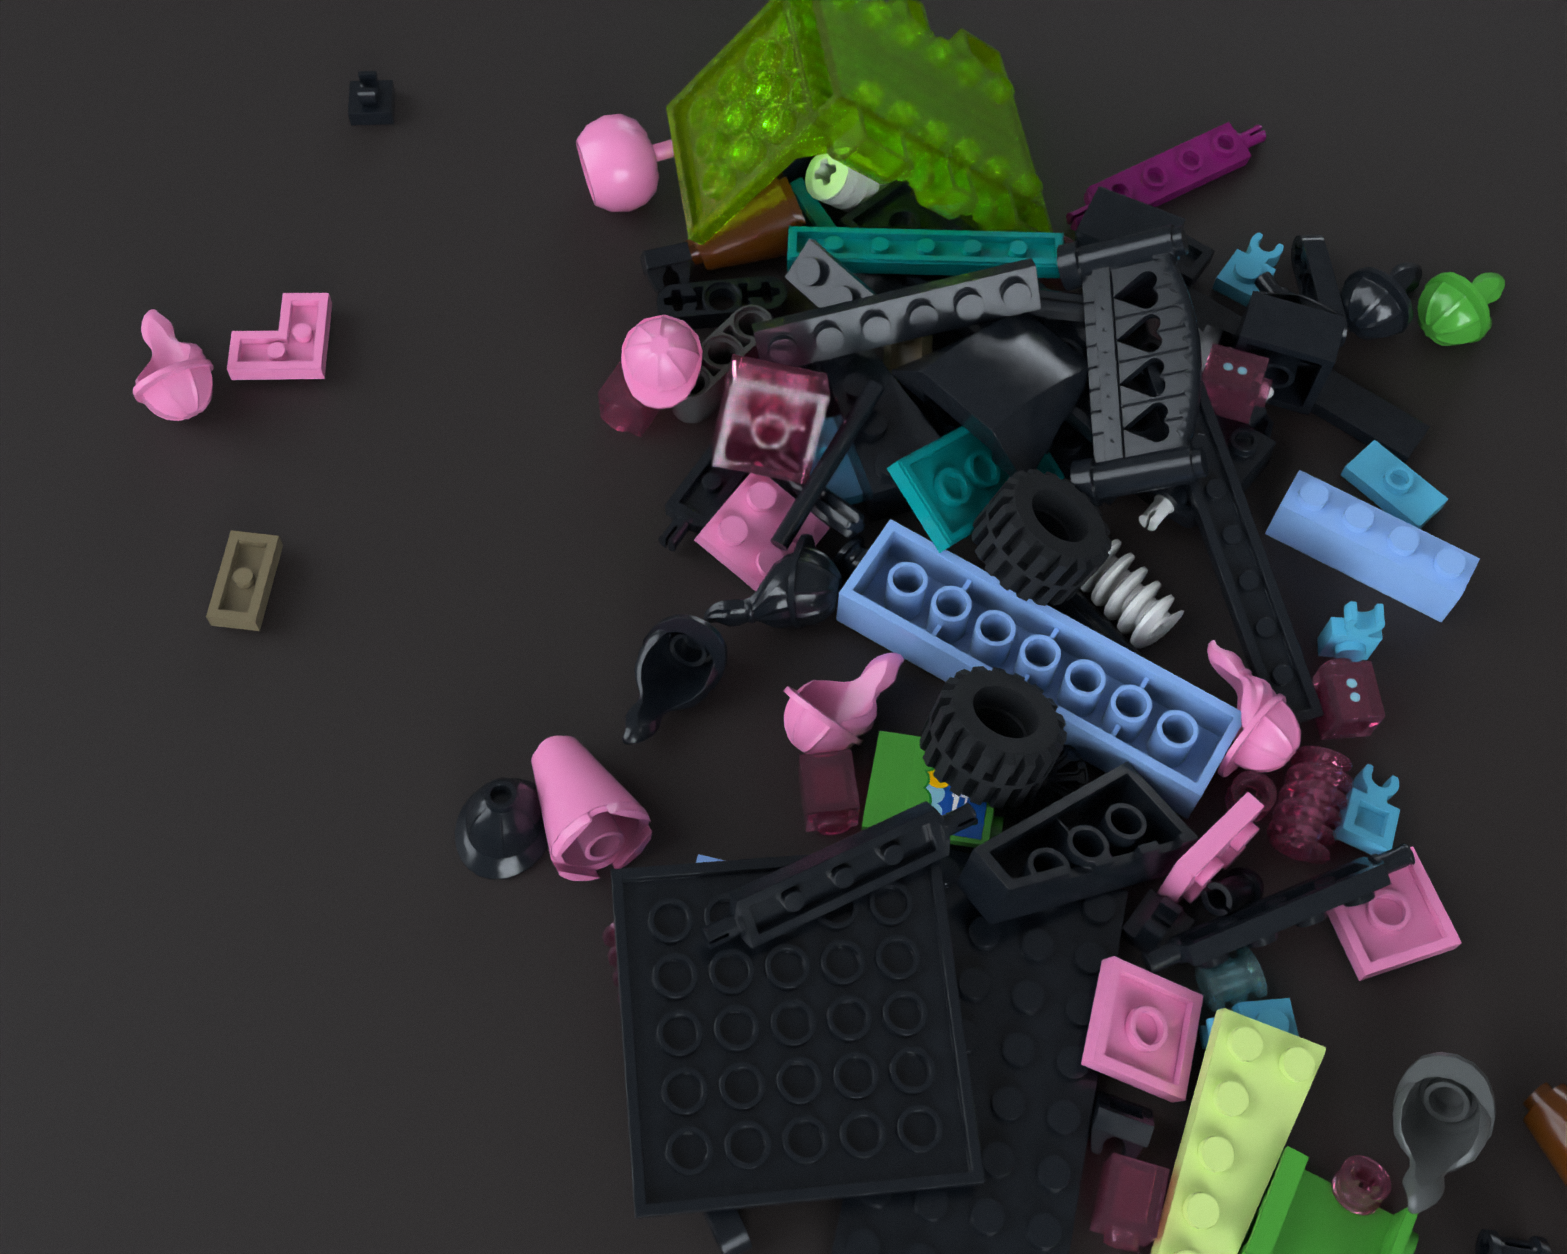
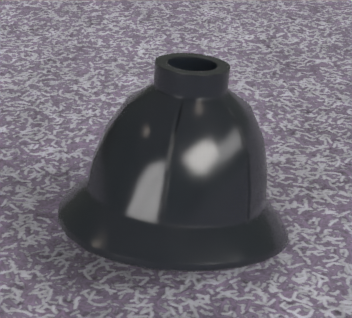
M500 777L484 784L467 800L457 819L455 843L461 861L470 871L479 877L491 880L507 879L531 868L542 857L548 848V842L536 784L520 778Z

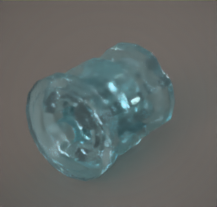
M1247 946L1237 949L1235 958L1230 957L1229 960L1218 966L1206 969L1195 968L1197 985L1201 994L1204 995V1001L1213 1012L1225 1008V1003L1229 1001L1233 1005L1245 1002L1247 995L1250 993L1259 999L1267 995L1266 980L1261 966Z

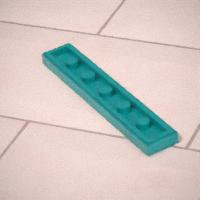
M789 226L787 271L790 270L807 241L814 239L852 273L957 276L1032 258L1036 265L1037 278H1060L1057 265V247L1064 244V233Z

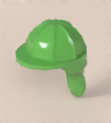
M1443 272L1434 276L1425 285V289L1418 301L1417 322L1419 327L1424 331L1426 337H1430L1441 346L1480 341L1492 326L1488 304L1500 298L1505 287V279L1500 274L1492 272L1478 275L1472 283L1454 272Z

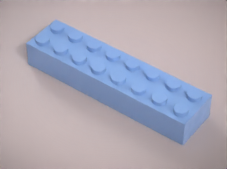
M890 519L840 590L836 620L893 653L901 654L904 659L945 682L950 677L954 678L956 672L963 669L971 672L972 668L977 666H984L987 670L991 671L993 667L1001 668L1008 674L1014 675L1016 673L1025 677L1024 681L1031 685L1036 684L1044 690L1042 694L1046 698H1051L1058 706L1055 712L1063 715L1066 723L1063 728L1067 732L1065 745L1074 747L1084 761L1105 773L1128 761L1174 812L1188 819L1242 725L1241 711L1047 604L1045 606L1037 605L1032 599L1025 601L1018 598L1015 592L1010 589L1007 591L999 585L1000 581L995 576H990L988 572L948 550L939 553L932 541Z

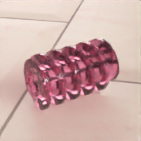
M1302 746L1296 750V753L1290 759L1291 767H1289L1285 774V784L1279 791V802L1273 809V820L1269 823L1266 831L1272 847L1287 857L1307 863L1325 864L1331 858V853L1325 846L1333 845L1337 839L1336 833L1331 828L1339 827L1343 820L1342 815L1337 810H1343L1347 806L1348 798L1344 793L1349 792L1354 785L1353 778L1346 773L1351 770L1353 765L1349 758L1329 748Z

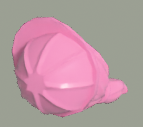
M155 309L149 310L143 317L141 333L144 341L152 350V357L135 380L136 386L133 387L132 393L138 402L145 404L150 411L161 418L173 421L190 419L203 412L211 401L213 392L211 371L213 370V365L210 360L206 359L202 349L197 344L179 342L177 340L173 325L168 319Z
M665 314L643 319L628 331L622 344L621 364L625 381L632 396L643 405L655 409L672 408L686 400L696 385L701 371L703 350L699 336L685 321Z
M1215 640L1210 641L1207 647L1209 661L1216 672L1236 691L1238 697L1237 709L1241 711L1242 723L1234 738V743L1220 763L1217 770L1218 774L1223 778L1227 777L1238 767L1254 772H1271L1285 766L1287 761H1290L1301 742V729L1295 714L1286 704V697L1281 693L1276 694L1266 680L1253 676L1251 670L1245 668L1241 658L1236 653L1220 648Z
M892 652L877 656L865 667L861 676L853 681L812 680L798 690L787 686L784 692L790 699L784 712V728L790 742L809 757L816 759H829L840 756L853 745L860 746L863 742L860 736L872 729L874 720L877 717L876 700L879 698L880 693L896 682L898 670L904 662L903 656Z

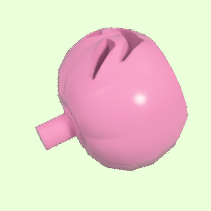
M623 114L603 115L586 125L576 140L581 166L594 205L609 212H630L647 204L657 191L659 181L657 162L678 156L673 139L652 145L646 130L639 122Z

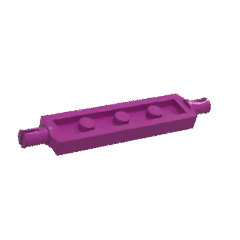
M1229 122L1089 186L1084 194L1085 206L1067 213V224H1071L1070 228L1072 230H1077L1099 186L1153 207L1162 205L1246 165L1252 156L1248 148L1266 140L1265 130L1261 131L1263 128L1261 125H1255L1253 128L1242 133H1238L1233 129Z

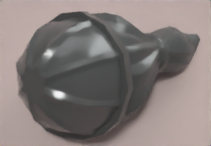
M1436 1052L1421 1056L1408 1067L1397 1086L1393 1100L1394 1136L1401 1149L1410 1158V1167L1405 1173L1402 1185L1407 1195V1208L1411 1214L1420 1213L1435 1205L1443 1196L1445 1190L1444 1176L1475 1161L1493 1133L1496 1108L1495 1097L1489 1079L1474 1062L1458 1054Z

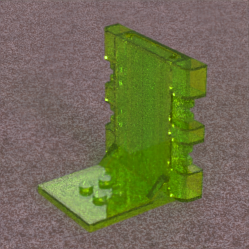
M770 0L666 106L688 239L700 245H704L795 159L827 153L837 162L879 184H888L895 179L900 182L907 180L910 182L909 186L914 189L916 200L921 206L946 219H955L961 214L964 216L971 215L973 216L972 220L977 222L979 231L1054 232L1042 195L1043 184L1036 174L1013 97L1015 90L1007 77L1000 51L963 28L958 30L949 40L942 36H934V32L930 29L924 4L918 0H889L887 3L883 0Z

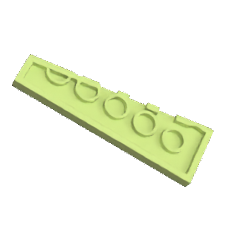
M1226 1008L1216 1010L1150 1254H1238L1325 1055L1326 1047Z

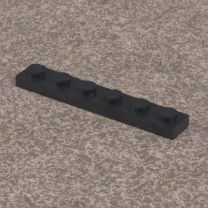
M1032 258L753 323L752 328L763 374L1039 310L1041 309L1036 265Z

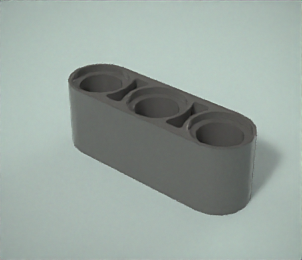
M747 305L739 308L701 343L703 350L701 371L696 385L691 391L696 392V394H689L686 400L672 407V412L677 419L685 423L703 421L761 366L755 337L751 335H754L753 323L772 319L771 314L765 308L758 305Z

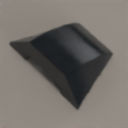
M1028 312L1001 319L948 346L891 370L892 375L925 403L932 399L992 451V461L1010 477L1021 470L1027 473L1029 469H1037L1043 456L1050 451L1053 439L1065 418L1070 416L1089 383L1087 360Z

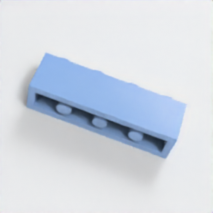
M1301 470L1298 471L1265 532L1266 535L1441 623L1463 595L1480 558Z

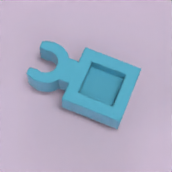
M1256 233L1251 238L1246 253L1239 249L1235 251L1216 277L1212 289L1247 307L1252 292L1259 291L1254 284L1255 280L1266 272H1270L1274 276L1276 269L1273 267L1277 265L1284 245L1279 243L1273 251H1263L1259 247L1263 234Z
M1350 601L1344 606V618L1331 617L1317 638L1318 656L1334 657L1336 660L1344 663L1368 660L1383 639L1382 629L1385 627L1384 605L1377 603L1371 611L1358 612L1357 602Z
M1367 764L1354 778V788L1343 797L1334 838L1370 855H1379L1392 849L1400 809L1388 804L1387 801L1398 791L1399 779L1392 775L1380 787L1372 779L1374 766Z

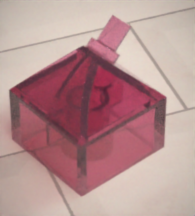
M732 354L729 370L724 378L725 387L712 439V466L805 484L810 475L830 399L827 373Z

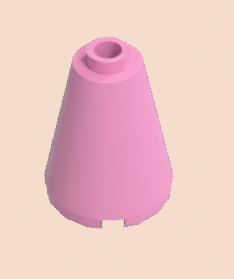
M557 735L541 742L532 756L531 763L550 857L559 875L570 881H591L600 878L596 870L610 864L613 865L614 869H621L627 866L642 853L651 840L652 830L649 827L651 820L645 808L576 738Z

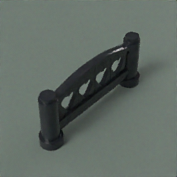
M1173 224L1083 246L1079 241L1058 245L1057 265L1064 288L1068 292L1083 288L1094 458L1072 462L1070 477L1071 483L1074 484L1075 488L1080 492H1084L1090 498V502L1096 507L1102 506L1104 499L1197 483L1199 478L1208 476V463L1203 447L1194 448L1192 446L1201 397L1202 355L1199 329L1193 304L1176 263L1180 256L1186 255L1189 252L1187 235L1183 226L1174 227ZM1153 275L1157 277V282L1152 290L1158 295V301L1153 307L1144 309L1118 300L1145 276ZM1151 318L1160 320V327L1156 334L1162 338V344L1156 351L1145 352L1121 343ZM1161 362L1164 364V370L1160 375V379L1165 382L1166 386L1163 393L1159 396L1150 397L1124 387L1151 363ZM1163 406L1168 409V414L1163 422L1169 427V434L1163 441L1153 442L1128 432L1132 426L1154 408Z

